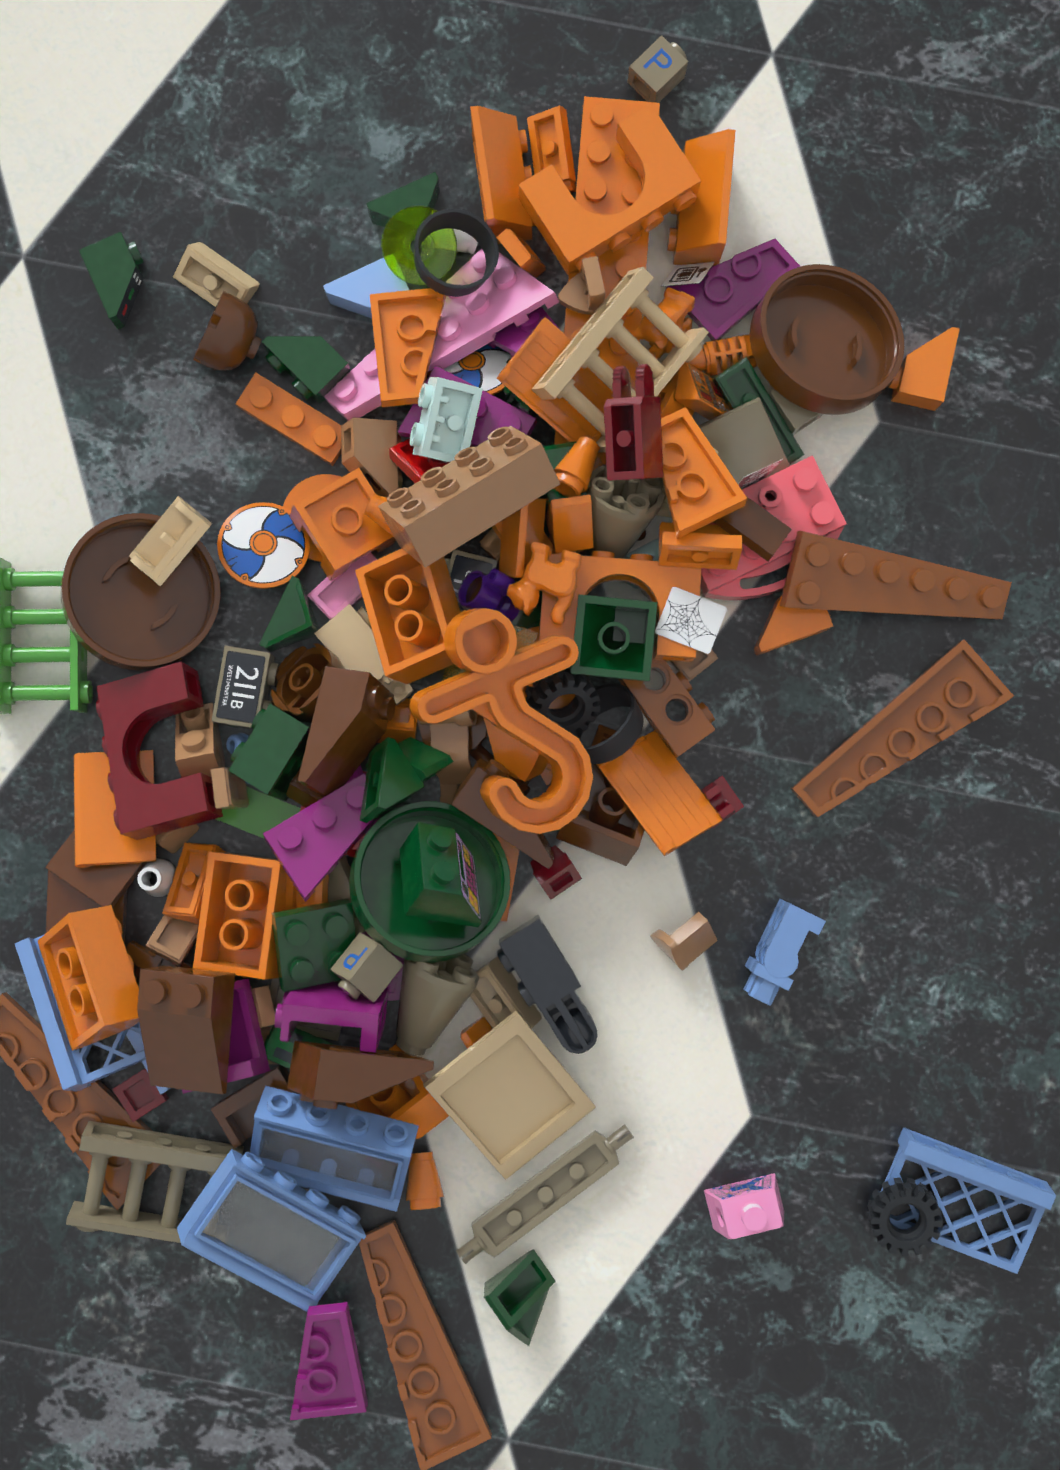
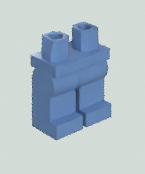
M779 899L756 947V959L749 956L745 967L751 971L744 987L748 995L771 1006L780 987L789 991L794 981L789 976L797 969L799 963L797 954L808 932L811 931L819 935L826 921Z

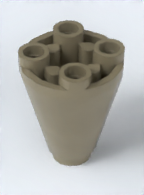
M606 465L599 466L592 472L586 491L587 495L591 496L594 548L588 549L589 556L592 555L593 551H609L615 553V558L623 559L660 511L664 498L662 478L607 481Z
M463 954L447 961L430 963L404 959L396 1035L398 1037L396 1045L401 1050L412 1055H424L426 1049L432 1047L473 993L479 976L471 968L473 960L469 956Z

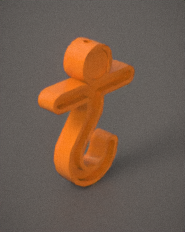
M487 608L464 610L454 616L446 627L444 645L446 654L451 662L460 669L465 670V672L415 693L410 700V712L419 721L435 724L471 709L500 730L547 758L551 765L553 776L550 786L539 797L527 798L523 795L515 781L499 775H492L486 778L481 784L480 794L491 814L512 828L537 834L559 830L579 815L589 799L593 781L590 756L579 738L531 708L526 702L523 689L531 683L572 666L578 659V646L569 637L550 636L516 650V631L509 618L499 611Z

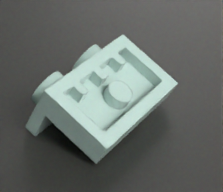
M430 377L428 384L424 383L419 393L418 406L423 408L419 423H414L410 435V445L414 446L413 455L450 463L455 460L454 457L459 451L470 447L483 388L440 377Z

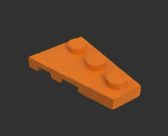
M431 288L370 294L382 407L418 404L421 387L426 382L446 295L440 294Z
M686 407L661 418L664 474L662 480L676 536L679 539L744 507L747 497Z

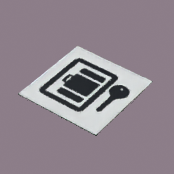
M715 262L676 265L661 287L701 283Z

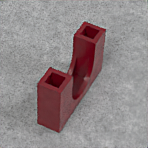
M181 661L97 686L99 700L96 701V710L103 723L105 736L102 737V747L109 760L108 784L115 798L116 809L113 816L120 834L140 840L223 817L222 809H216L212 777L203 773H197L165 783L152 784L145 777L140 765L139 756L142 741L154 724L166 717L204 707L198 671Z

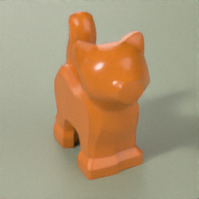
M668 287L664 292V299L657 306L684 333L692 329L693 320L685 317L688 312L693 310L695 298L683 291L680 292ZM645 316L634 331L633 336L636 339L649 342L651 347L648 351L657 360L664 353H670L675 347Z
M533 541L531 546L532 556L524 570L523 577L518 582L508 586L507 596L511 599L514 607L524 611L527 616L532 613L538 604L539 591H544L557 597V602L551 612V619L554 624L561 625L564 622V613L570 607L577 587L576 573L580 568L582 556L578 553L563 550L561 554L562 561L554 564L550 562L552 553L550 546Z

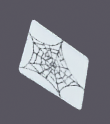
M672 587L655 633L709 654L727 608L680 588Z

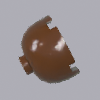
M223 291L193 360L216 370H232L239 367L246 357L253 360L262 339L255 336L258 321L249 305Z
M313 643L316 647L310 649L301 646L290 653L278 667L276 691L271 689L274 705L301 722H312L325 666L345 669L340 659L319 643Z

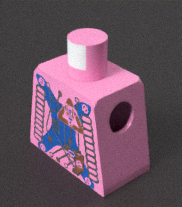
M775 1173L704 1190L712 1227L727 1239H736L784 1226V1208Z

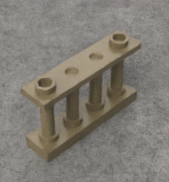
M88 1121L82 1134L79 1148L80 1151H86L92 1155L84 1202H73L67 1216L66 1225L76 1226L77 1229L84 1232L102 1230L181 1243L177 1227L183 1220V1218H178L186 1172L190 1169L207 1171L210 1175V1180L229 1151L233 1149L243 1154L244 1146L234 1148L232 1144ZM112 1156L128 1158L132 1162L124 1208H119L118 1210L115 1207L100 1205L108 1158ZM152 1162L165 1164L171 1168L163 1215L139 1211L147 1165ZM219 1207L203 1230V1233L215 1236L225 1244L229 1226L217 1224Z

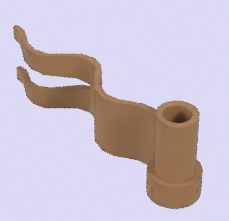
M471 709L435 724L419 721L421 725H430L431 747L450 755L454 761L436 774L441 786L440 802L452 805L453 796L458 784L463 782L472 769L469 759L468 726L476 724L477 713Z

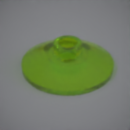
M410 206L400 210L391 217L382 234V254L388 268L399 279L414 285L426 284L416 270L414 253L410 248L412 240H415L417 230L422 222L431 214L438 212L430 207ZM453 229L437 230L428 235L422 242L421 260L430 273L438 279H441L448 273L456 258L457 240Z

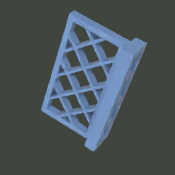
M42 936L35 939L26 938L14 943L63 1090L80 1091L91 1086L92 1082L146 1060L144 1050L133 1055L119 1050L128 1029L118 1033L112 1047L98 1041L72 1051L38 945V940ZM138 1022L137 1027L133 1026L130 1030L140 1033L142 1038L140 1023ZM92 1045L109 1051L103 1068L90 1072L86 1058ZM117 1055L124 1058L114 1062Z
M903 1127L898 1139L900 1146L885 1181H888L891 1186L895 1184L894 1178H901L900 1172L905 1160L922 1166L926 1176L916 1179L915 1183L916 1185H919L920 1182L924 1185L930 1184L936 1197V1202L947 1222L942 1228L938 1227L940 1232L938 1240L932 1237L931 1241L1018 1274L1045 1208L1051 1210L1056 1198L1049 1184L1044 1180ZM927 1168L933 1169L936 1172L930 1174ZM946 1176L956 1178L961 1186V1190L940 1198L934 1181ZM964 1182L970 1183L972 1185L966 1187ZM982 1190L993 1192L998 1203L976 1211L970 1195ZM1000 1195L1009 1199L1002 1201ZM966 1198L972 1214L951 1222L944 1206ZM1021 1203L1033 1207L1029 1218L1015 1225L1012 1224L1006 1209ZM909 1204L910 1211L898 1216L890 1214V1223L898 1229L911 1228L915 1223L909 1220L915 1218L917 1222L919 1210ZM1002 1211L1008 1228L987 1236L981 1219ZM977 1222L983 1238L969 1244L960 1241L955 1230ZM951 1232L952 1235H953V1238H952V1237H949V1236H947V1235H945V1234ZM1022 1232L1019 1239L1017 1233ZM1013 1236L1017 1246L1010 1260L995 1254L991 1244ZM987 1246L989 1251L983 1250L981 1248Z

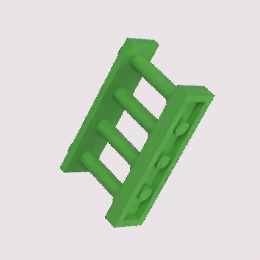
M0 558V714H11V705H15L16 701L70 700V710L79 713H87V704L92 703L93 686L91 681H87V650L76 639L71 630L70 647H15L14 644H11V629H14L16 625L67 624L63 609H15L14 606H11V591H15L16 587L61 586L64 571L16 572L14 568H11L10 562ZM70 662V685L16 686L14 682H11V667H14L16 663Z

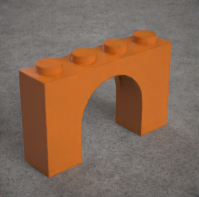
M651 103L620 121L617 125L616 140L637 171L642 184L640 196L627 209L615 214L606 215L597 214L583 208L573 198L552 164L519 184L520 202L567 275L577 269L581 273L582 259L600 256L609 249L612 252L622 249L631 241L632 238L630 236L642 229L645 232L654 229L664 220V215L674 209L677 212L683 211L697 199L696 195L698 194L701 180Z
M553 549L550 562L554 564L560 563L562 561V553L555 554ZM593 551L591 556H582L580 568L576 573L577 587L571 605L564 613V622L561 625L554 624L551 619V612L557 602V597L542 591L539 640L550 636H565L574 640L578 594L587 595L596 586L609 581L632 583L642 589L651 602H658L656 630L672 587H677L700 596L701 568L658 566V561H653L654 556L649 554H631L630 559L615 558V553ZM655 633L653 660L692 662L696 658V649Z

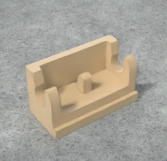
M178 496L129 555L132 558L130 561L161 586L212 523Z

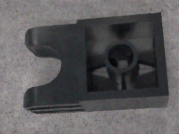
M537 915L500 938L499 945L501 948L497 950L498 953L496 954L508 973L515 970L521 981L517 983V988L529 1007L534 1004L537 1005L561 1045L567 1051L581 1054L590 1050L595 1045L598 1037L597 1029L592 1016L576 992V989L581 987L578 978L541 918Z

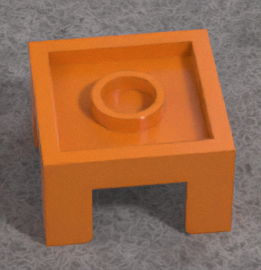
M360 468L295 503L289 516L297 530L301 532L305 528L323 557L320 566L330 581L346 572L349 565L374 550L381 552L396 541L391 534L364 514L375 492Z

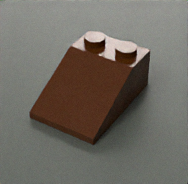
M325 666L298 777L300 783L323 798L346 784L384 735L388 721H391L396 708L394 694L370 672Z
M599 724L590 746L607 740L617 731ZM591 764L593 781L589 799L579 815L558 830L556 839L627 866L639 849L645 830L597 765Z
M172 966L140 969L137 1012L151 1086L226 1094L235 973Z
M294 1040L287 1089L299 1093V1100L312 1102L315 1107L337 1109L338 1102L354 1103L431 1071L434 1067V1061L400 1051L377 1049L376 1052L360 1051V1047Z

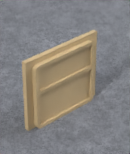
M517 1010L423 1084L425 1089L505 1180L596 1108L590 1098Z

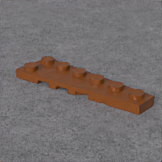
M797 531L780 606L800 609L1003 619L1012 582L805 531Z
M963 639L790 789L812 815L817 818L862 791L865 787L885 777L891 771L916 758L922 752L947 739L966 725L1004 704L1014 695Z
M7 992L0 995V1056L14 1070L16 1078L26 1091L32 1093L43 1108L42 1112L50 1122L53 1121L65 1137V1143L73 1153H77L89 1169L88 1173L90 1172L92 1155L89 1152L79 1150L81 1137L88 1121L153 1131L140 1118L132 1122L117 1096L100 1080L92 1082L91 1086L77 1092L63 1090L41 1024ZM112 1156L108 1158L102 1192L118 1210L125 1202L132 1162L128 1158ZM152 1162L147 1165L145 1181L160 1166L159 1163Z
M392 1220L366 1232V1238L360 1240L359 1246L370 1287L375 1297L380 1324H382L387 1341V1350L394 1367L398 1382L397 1387L401 1401L404 1404L420 1470H427L492 1439V1432L395 1220Z

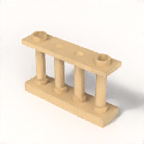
M644 267L627 272L531 389L542 400L555 399L556 397L560 399L563 397L602 434L601 438L596 442L600 447L599 452H606L604 414L574 386L575 381L572 377L581 367L583 369L588 367L613 391V369L598 356L600 351L597 347L604 338L609 339L612 337L639 364H648L653 371L654 396L657 397L684 362H690L700 353L703 348L701 341L709 333L704 327L691 329L684 333L647 296L649 291L646 287L654 277ZM630 307L632 309L637 308L675 345L662 363L623 326L624 321L621 318ZM631 388V397H636V391Z

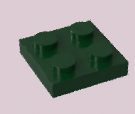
M348 898L271 913L279 983L283 992L341 980L330 969L356 937L353 906Z

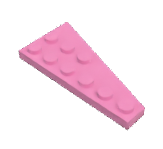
M483 249L479 250L446 283L467 285L482 279L486 269V258ZM499 252L498 263L494 272L479 289L465 296H446L428 372L434 369L435 365L445 369L494 341L496 332L513 322L516 327L529 320L527 314L544 304L547 309L556 305L560 301L555 292ZM375 349L324 396L327 402L347 421L353 417L360 418L381 406Z

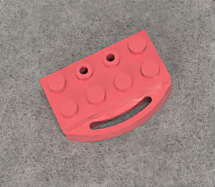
M813 455L742 489L745 496L792 530L769 561H766L742 543L737 570L701 568L700 587L704 597L719 600H747L783 590L786 578L770 585L750 589L741 588L740 580L766 575L788 565L791 561L797 531H805L833 539L839 538L847 523Z

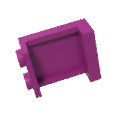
M249 979L235 981L227 1083L270 1071ZM182 1089L183 1094L192 1092L191 1090Z
M338 982L284 992L283 1002L277 1005L275 1013V1028H281L280 1041L289 1042L299 1021L362 1028L360 1051L376 1052L386 1025L389 988H385L374 1003L361 995L357 1000L353 999L338 987Z

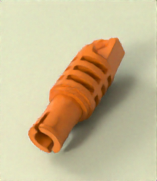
M750 334L704 342L700 353L688 362L701 372L704 371L705 374L710 376L720 374L745 357H747L753 368L757 367L751 349Z

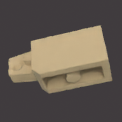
M348 604L314 633L324 646L340 659L345 669L370 672L394 694L396 705L403 702L414 691L410 684H404L385 677L368 614L363 607L355 611Z

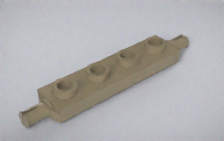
M624 1124L607 1138L598 1131H593L473 1221L471 1226L474 1238L456 1250L459 1257H462V1261L467 1264L469 1260L483 1250L495 1258L619 1165L616 1150L634 1138L627 1126Z

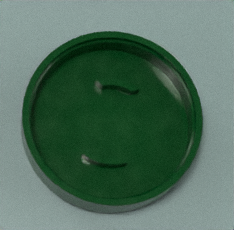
M422 801L403 805L392 810L371 827L354 855L350 869L349 890L355 914L373 940L379 942L389 952L407 960L426 963L441 962L467 953L484 940L497 926L509 899L510 871L504 850L491 830L451 804ZM418 822L455 829L473 855L482 924L479 928L405 915L399 849Z

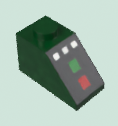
M118 232L80 249L79 252L109 319L117 329H120L126 325L143 282L144 276L139 265L145 262L135 241L128 243L123 234Z

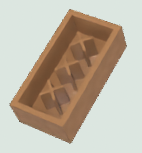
M512 426L501 427L492 431L488 435V440L478 446L468 447L459 451L454 457L455 460L442 468L436 467L428 470L421 476L419 482L409 488H400L392 492L387 497V501L378 507L398 545L426 568L560 485L542 443Z

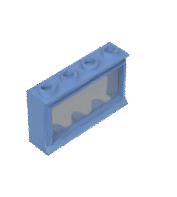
M265 1085L254 1115L250 1153L259 1157L265 1163V1168L274 1173H277L278 1170L288 1173L297 1181V1186L307 1189L314 1188L323 1193L397 1212L419 1125L342 1105H337V1109L315 1107L312 1102L299 1100L300 1094Z
M233 1149L229 1151L177 1227L181 1245L306 1312H308L309 1306H316L360 1240L366 1238V1234L359 1222L360 1216L352 1209L344 1205L340 1209L331 1205L329 1199L320 1191L314 1188L306 1191L297 1186V1181L288 1173L282 1170L274 1173L265 1168V1163L256 1155L250 1152H245L242 1155Z

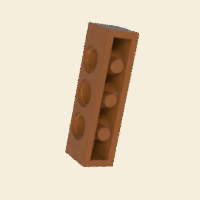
M653 643L651 670L657 671L662 675V688L650 690L644 685L643 681L618 679V681L632 692L646 720L675 758H677L715 731L711 724L715 721V718L703 702L697 705L689 692L693 688L681 671L675 674L666 662L667 660H653ZM678 701L683 704L686 713L682 721L676 722L668 718L665 710L668 702Z

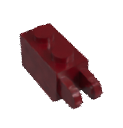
M639 364L636 368V397H631L629 369L625 366H616L613 370V398L607 399L604 405L607 481L664 477L660 397L654 396L653 371L648 364Z

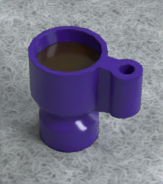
M492 569L489 574L478 570L473 571L461 583L458 601L468 609L487 608L496 610L509 618L511 622L520 611L514 607L511 599L507 596L508 586L515 583V580L497 569Z

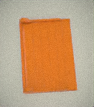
M544 317L496 379L569 442L578 441L579 437H587L596 442L601 433L563 397L560 399L556 397L555 399L542 400L531 390L572 341L551 321ZM581 367L572 377L575 381L574 386L604 414L605 402L607 399L613 398V391L588 367L585 369Z
M655 730L638 738L633 746L618 758L606 763L596 764L663 856L668 855L723 820Z
M153 750L140 751L141 769L148 781L154 784ZM105 752L74 754L75 867L88 868L95 865L155 862L156 835L136 840L121 835L115 825L113 814L116 804L114 794L108 784L110 767Z

